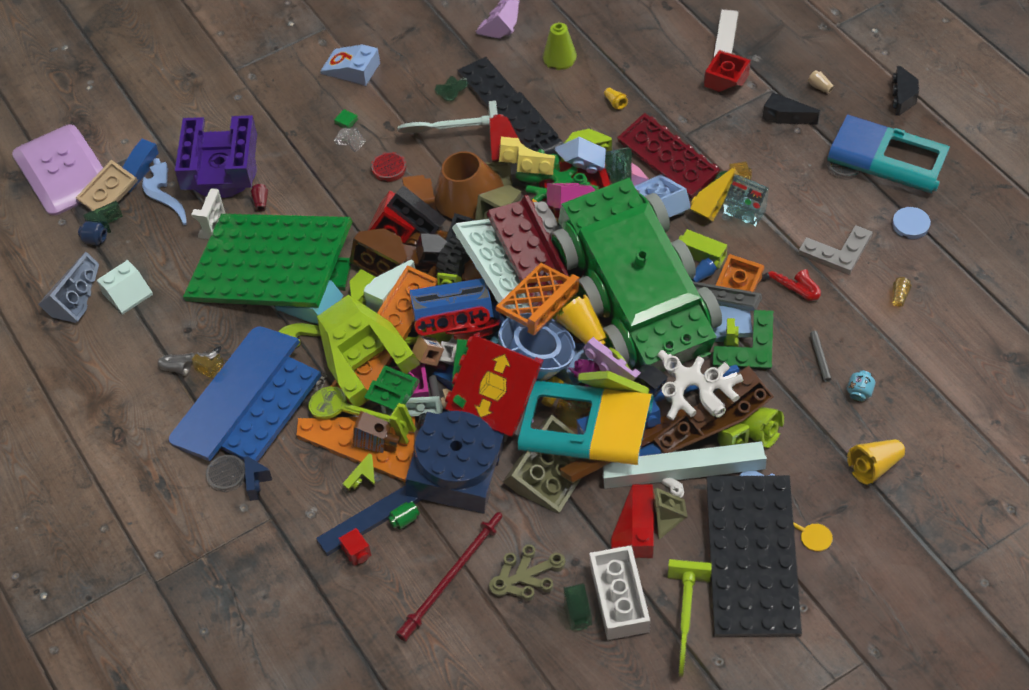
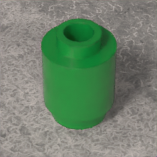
M412 501L409 503L405 502L389 512L390 517L388 520L393 528L397 527L401 530L417 520L420 512Z

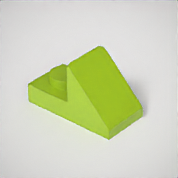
M370 453L344 481L343 486L350 491L351 488L356 489L363 481L361 479L362 476L375 486L373 457Z

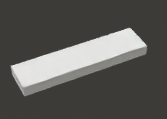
M722 10L714 57L718 50L732 54L738 11Z

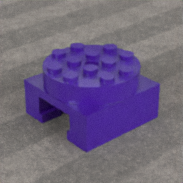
M253 115L232 116L230 131L204 132V117L182 119L175 173L181 190L193 189L207 197L211 189H218L221 198L232 197L245 188L252 187V181L257 172L255 160L257 131Z

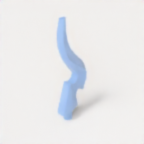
M156 158L153 160L154 166L150 167L153 177L151 179L143 177V190L148 197L164 203L175 210L180 216L183 225H187L186 214L182 204L158 189L162 186L167 187L168 167L166 162L161 163Z

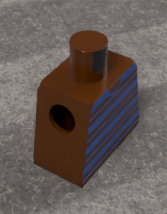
M360 411L354 425L353 446L382 453L386 444L397 448L400 436L390 433L391 424L389 422Z

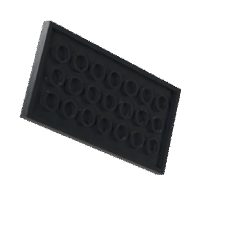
M790 475L707 476L714 636H802Z

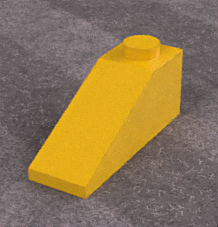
M732 168L708 185L692 199L690 209L713 222L729 191H731V187H733V181L736 182L739 173Z

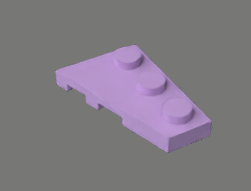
M594 337L583 348L587 357L594 360L599 365L601 371H610L631 381H634L640 374L638 370L634 369L632 371L626 367L627 362L622 358L620 360L614 358L612 351Z

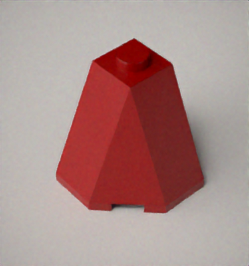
M389 190L381 201L368 230L386 229L401 237L402 243H405L415 228L387 206L395 195L394 192Z

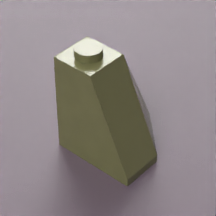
M506 185L479 194L475 221L489 219L487 212L490 209L520 201L521 191Z

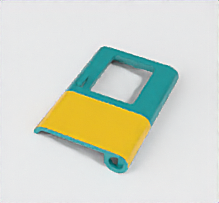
M536 380L528 400L519 434L518 450L638 465L647 416L652 412L653 394ZM550 397L592 403L586 432L583 435L532 429L531 424L538 398Z

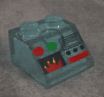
M735 175L725 198L724 213L757 226L766 212L769 188Z

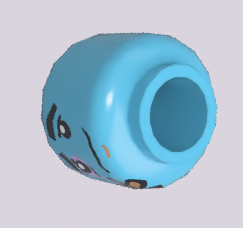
M861 370L860 372L853 373L847 386L850 397L857 401L869 399L875 388V379L867 371Z

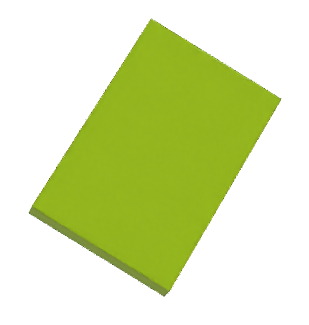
M610 371L580 373L578 381L592 387L639 393L649 392L648 387Z

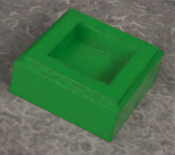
M343 109L334 119V123L349 130L358 120V115Z

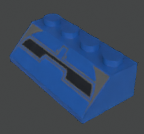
M483 278L409 290L414 322L420 317L476 306L485 307L489 311L490 317H493L488 286ZM479 310L477 315H472V311L468 312L471 321L475 317L483 319V316H486V313H483L482 310ZM463 313L459 314L456 317L457 323L466 322L467 316ZM439 318L437 325H448L447 318ZM430 319L431 324H425L422 321L418 329H424L429 326L435 327L433 324L434 319Z

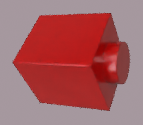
M357 528L339 538L341 549L353 566L365 562L372 556L369 544Z

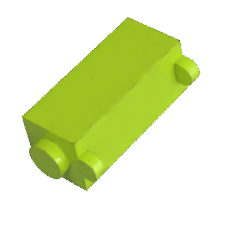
M688 229L684 235L679 237V240H682L688 247L693 260L701 262L709 258L716 268L719 269L727 257V244Z

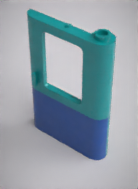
M847 114L831 146L827 161L932 194L933 191L938 189L940 181L937 178L950 146L906 133L901 129H893ZM895 139L937 152L939 155L933 169H924L886 157L884 153L890 140Z

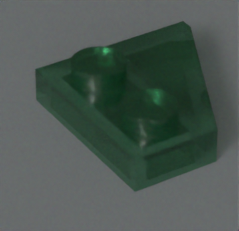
M626 147L607 151L605 153V169L610 175L612 184L629 177L632 181V149Z

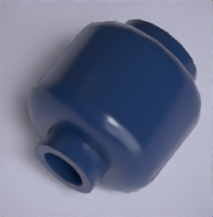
M86 221L79 227L78 236L84 244L98 246L106 240L107 230L102 223Z

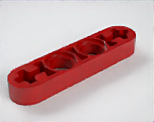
M483 306L418 318L415 321L414 328L420 335H430L487 323L490 313ZM479 310L486 313V316H483V320L475 317L473 318L474 322L470 323L471 317L468 312L472 311V315L479 314ZM461 313L467 316V321L464 324H458L456 321V317ZM441 317H445L448 320V325L444 328H440L437 325V321ZM430 319H434L435 330H432V326L426 327V331L418 329L422 321L425 324H431Z

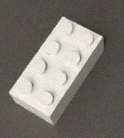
M625 546L590 553V567L607 640L649 633L650 618L632 547Z

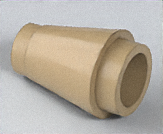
M815 70L808 78L810 86L827 94L834 88V85L821 71Z

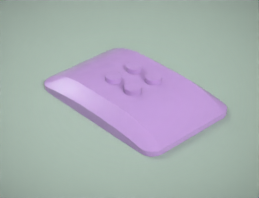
M74 125L63 126L15 148L12 153L16 163L46 212L52 216L59 215L80 205L81 203L75 197L103 169L97 157Z

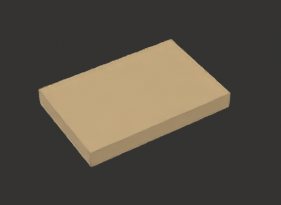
M110 160L75 198L103 219L138 180L124 168Z

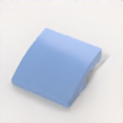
M719 306L722 313V324L713 329L717 336L715 342H724L727 318H735V326H739L738 337H752L753 331L749 310Z

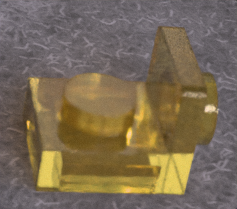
M747 162L729 164V170L733 168L739 173L737 183L751 182L752 169L748 167Z
M195 354L192 358L195 370L212 379L225 365L220 354H217L212 361L208 357H202L198 354Z

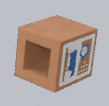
M419 335L412 352L420 363L437 366L444 348L436 338Z

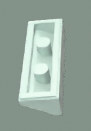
M439 396L410 398L406 403L411 417L419 416L426 412L440 414L443 410ZM381 405L382 414L391 416L394 410Z

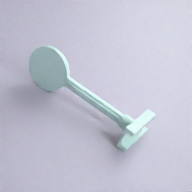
M489 101L488 116L440 121L433 124L427 122L406 123L398 126L397 131L400 133H419L433 128L490 126L489 118L497 115L496 101Z

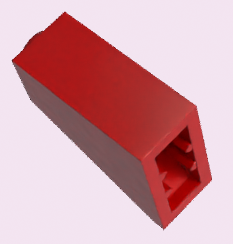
M502 114L493 115V118H489L492 162L499 161L501 137L518 138L510 121Z

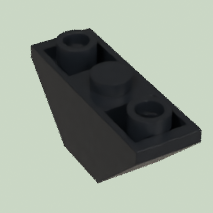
M897 66L896 73L892 74V83H895L892 89V96H895L893 98V108H896V116H900L917 104L919 79L903 67Z

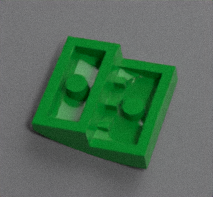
M384 365L377 381H372L364 398L395 410L398 403L406 405L420 381L418 378Z

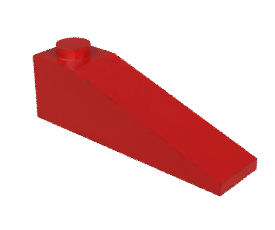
M632 484L612 535L611 549L631 546L634 558H653V484Z

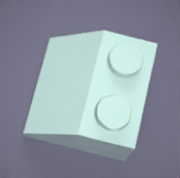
M128 260L97 279L102 294L122 315L153 295L139 271Z

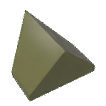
M658 488L653 489V508L660 540L688 516L684 499Z

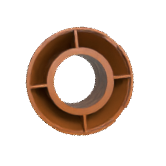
M467 151L454 153L446 158L442 164L434 190L435 206L442 216L453 219L454 213L475 220L478 195L503 187L502 179L476 154Z

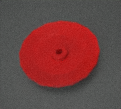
M489 320L482 325L446 331L445 333L453 334L455 340L469 339L470 336L473 337L477 332L480 333L479 337L492 334L493 327L499 325L500 321Z

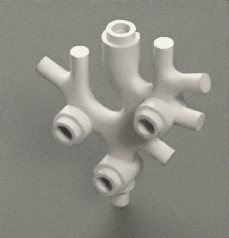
M664 350L658 353V357L662 360V364L669 375L676 377L675 382H667L662 387V393L665 398L672 403L666 416L668 419L674 420L681 409L685 410L691 417L697 413L683 396L685 389L691 385L699 388L702 405L716 417L722 416L726 408L725 404L714 395V389H721L733 402L739 399V395L732 390V387L743 382V377L739 374L731 378H723V374L730 369L725 362L718 369L715 367L709 368L705 375H703L700 369L704 359L697 356L692 367H684L676 356L668 355Z

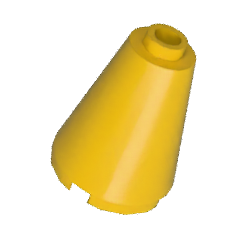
M583 295V299L579 296L562 309L564 313L561 316L559 314L556 315L555 319L585 345L593 337L603 345L606 344L605 340L607 337L586 295Z
M896 439L858 444L848 451V465L853 467L855 472L852 474L859 482L863 484L873 483L904 457L905 447Z

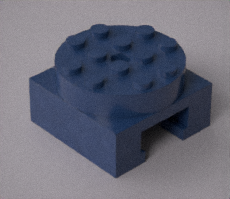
M448 411L440 414L427 412L423 426L416 436L415 451L406 476V496L485 514L491 492L490 484L495 466L499 465L505 434L492 429L483 419L472 413L464 411Z

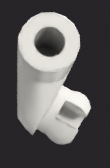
M673 478L662 480V484L670 488L671 494L680 498L683 497L684 489L682 483Z

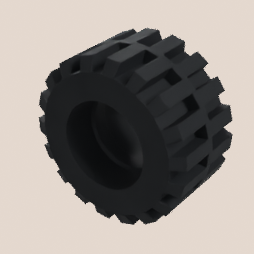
M457 237L451 238L441 249L436 264L437 274H454L462 278V273H465V264L471 258Z

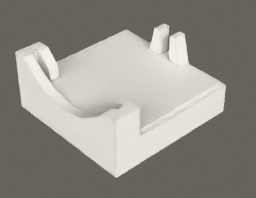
M211 189L205 198L202 209H194L191 214L202 227L198 238L210 239L220 215L225 214L218 189Z

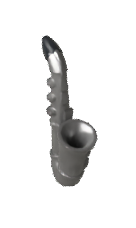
M218 346L209 353L197 352L193 354L191 352L190 354L165 355L159 358L158 366L161 370L187 376L193 361L213 359L219 355L222 347Z

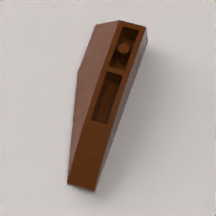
M748 365L737 374H741L744 381L732 387V390L739 395V399L736 402H733L721 389H717L714 392V395L725 404L726 411L722 416H713L702 403H699L694 407L697 413L693 417L686 413L653 440L664 453L675 452L743 422L774 398V396Z

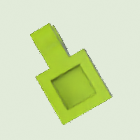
M727 318L726 337L724 339V346L726 347L728 345L739 347V326H735V318Z

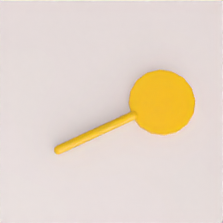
M794 523V527L802 531L801 541L809 550L821 552L831 546L833 540L832 533L824 525L810 524L803 528Z

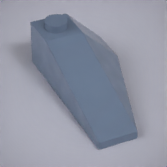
M85 252L38 305L53 318L76 323L87 310V301L91 296L92 291L90 290L92 283L95 281L99 263Z

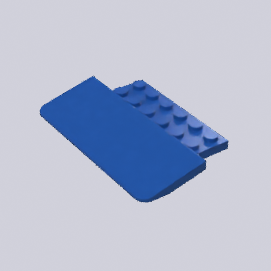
M255 327L245 337L169 436V441L171 445L184 452L207 461H211L217 451L222 449L244 460V457L249 456L258 462L322 376L321 372L289 357L300 343L298 338L265 327Z

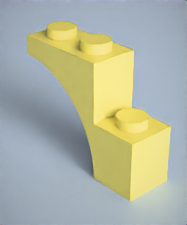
M501 137L499 162L517 163V172L553 175L555 155L530 150L520 143L519 138Z

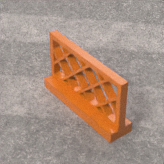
M540 263L496 306V311L528 327V333L535 335L579 291L580 277L574 274L568 277ZM544 271L549 276H538V273ZM561 280L564 283L555 285L554 281ZM550 281L551 285L541 286L540 282ZM537 282V287H527L528 283ZM543 291H553V294L543 296ZM539 292L540 296L530 297L529 293ZM526 293V298H516L517 294ZM542 302V305L532 307L531 303ZM528 303L529 307L518 308V304ZM506 305H515V309L505 308ZM531 313V316L526 319L520 316V314Z

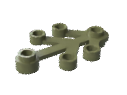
M530 544L523 547V557L516 574L508 577L511 568L516 565L517 561L515 554L507 553L504 556V566L500 575L490 581V591L498 597L509 593L522 597L525 601H531L534 598V589L530 586L539 588L546 593L553 590V581L550 578L541 580L533 576L549 569L555 572L562 571L565 568V557L560 553H554L549 557V560L527 569L531 559L535 556V547ZM527 550L533 551L530 554L526 553ZM508 558L514 559L512 562L507 561ZM554 559H560L559 562H555V561H553V560H554ZM520 582L529 586L522 589L513 585ZM545 583H549V584H550L549 587H544L543 585H544ZM497 584H504L502 587L496 586ZM525 592H531L532 594L529 595V596H526L524 593H525Z

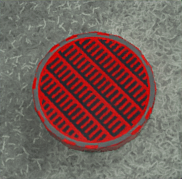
M395 152L379 154L374 158L371 165L374 177L380 181L386 180L387 182L396 181L403 177L407 168L404 157Z

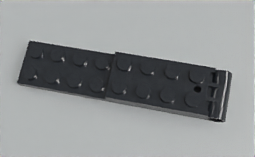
M487 57L457 70L458 76L487 110L489 108V101H496L497 114H502L508 118L523 146L535 152L542 149L544 154L548 155L558 154L555 151V147L564 144L558 134L521 92H516Z

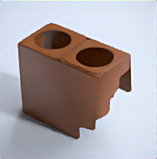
M424 175L402 177L403 185L436 210L431 178L425 179Z

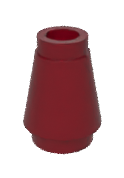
M255 184L250 191L255 210L264 211L266 210L268 189L264 184Z

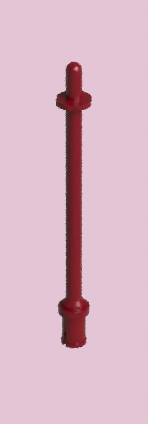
M500 512L495 513L488 523L483 521L480 524L482 531L415 613L408 614L406 622L396 632L399 639L406 642L415 629L420 628L422 625L421 618L488 535L495 536L497 532L494 528L502 519Z

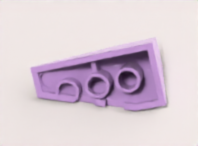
M500 0L498 6L489 13V18L480 24L476 33L495 38L510 35L514 31L513 27L517 22L519 0Z

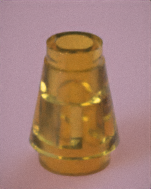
M898 277L893 282V305L898 307L904 306L912 288L909 279Z

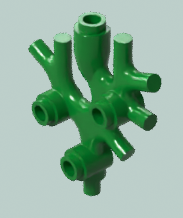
M542 149L537 151L539 153L544 154V150ZM555 154L553 175L516 171V178L523 182L538 183L544 180H553V183H578L592 186L595 191L599 189L598 186L587 182L586 176L582 173L576 174L572 179L571 176L578 171L574 166L567 171L560 172L559 161L561 156L559 154ZM527 185L526 192L536 194L531 200L535 199L539 203L543 199H547V188Z

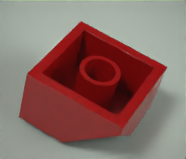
M718 50L705 71L704 87L720 92L735 85L743 86L749 76L751 60Z

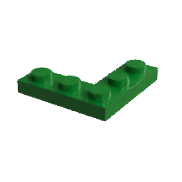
M754 310L752 348L714 346L713 366L720 367L725 362L728 366L737 365L738 368H746L749 365L750 368L771 369L774 311Z

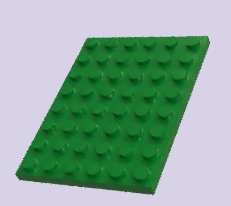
M221 214L183 298L187 302L319 308L353 221L351 217Z

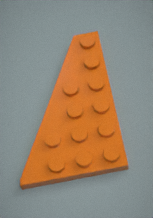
M412 416V421L416 427V417ZM333 417L329 419L298 418L297 438L299 440L310 442L316 447H323L329 450L330 453L342 458H348L354 463H361L370 453L373 457L374 471L386 474L392 479L397 478L406 482V476L415 451V432L409 431L406 437L409 441L407 445L400 443V441L397 448L386 444L384 452L380 453L353 446L354 425L358 417ZM391 427L390 433L396 435L394 428Z

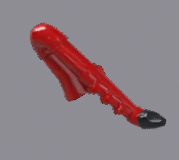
M807 269L795 275L794 279L798 283L791 279L789 280L783 274L773 271L762 275L761 281L769 280L770 278L774 279L806 300L816 301L821 296L819 286L810 278Z

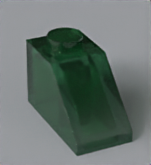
M582 583L563 588L564 609L571 630H583L592 625V615L585 584Z

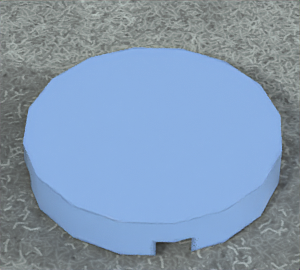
M906 207L896 212L892 225L898 235L902 237L903 235L907 236L908 239H918L925 236L928 232L930 218L919 208Z

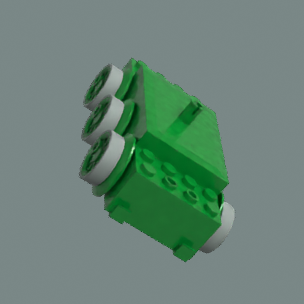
M629 177L562 203L558 220L561 229L551 232V241L554 247L557 248L562 263L565 264L567 271L577 268L579 271H585L586 273L585 277L579 279V291L576 293V296H580L583 299V295H586L597 317L602 316L605 319H610L611 325L603 328L607 337L604 346L614 348L625 359L628 366L636 370L642 365L648 364L656 367L661 372L666 371L662 360L658 357V353L661 350H664L668 355L676 356L681 364L695 359L697 356L704 360L709 359L711 356L710 351L717 337L713 329L722 324V313L713 293L707 287L697 290L691 279L696 274L695 263L686 244L679 239L670 242L665 233L670 229V222L667 210L660 197L656 193L646 196L638 193Z

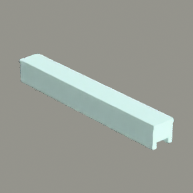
M762 442L639 456L638 465L617 462L605 465L603 467L604 488L662 482L666 478L681 480L766 469L767 458Z

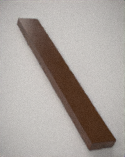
M683 409L679 410L674 420L668 419L667 415L660 418L661 424L645 429L641 447L654 441L655 437L687 412ZM580 458L559 470L561 476L570 482H574L611 462Z

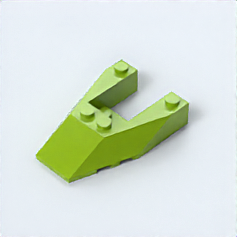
M350 295L345 296L317 316L327 366L354 406L360 407L368 401V399L364 398L367 389L354 370L384 349H387L398 367L405 374L420 365V362L393 324Z

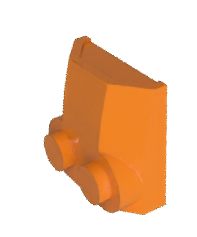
M729 254L716 286L754 292L762 279L765 267L762 264Z

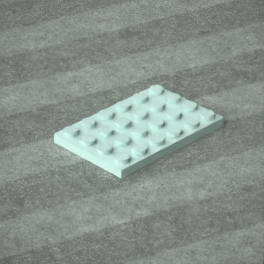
M484 219L456 223L452 227L456 237L460 240L466 253L470 256L476 269L480 272L486 285L495 296L496 301L500 303L520 281L490 220ZM526 293L517 294L516 298H526ZM528 303L518 304V308L529 307ZM506 305L505 308L515 309V305Z

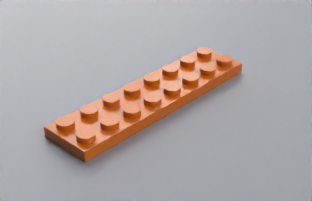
M408 265L377 312V314L393 324L404 341L415 324L409 290L438 286L437 278ZM384 349L354 370L367 391L372 381H377L384 365L389 367L393 360L387 349ZM335 379L331 386L341 389Z

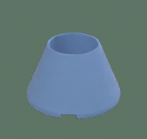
M523 313L520 316L528 319L531 313ZM509 317L504 320L500 327L498 336L501 346L532 359L538 357L544 360L536 379L538 381H548L566 368L574 358L576 347L571 334L565 327L553 319H550L535 335L528 333V327Z

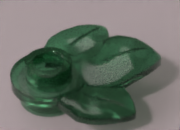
M450 76L445 84L435 86V92L441 95L444 100H454L458 93L466 87L467 78L464 77L458 81L454 76Z

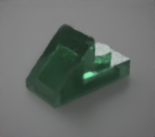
M114 201L84 214L83 217L85 222L102 223L107 233H112L108 223L123 217L117 201Z

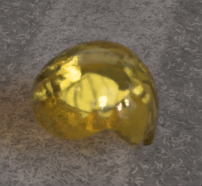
M559 399L555 416L565 426L577 429V420L590 415L592 403Z

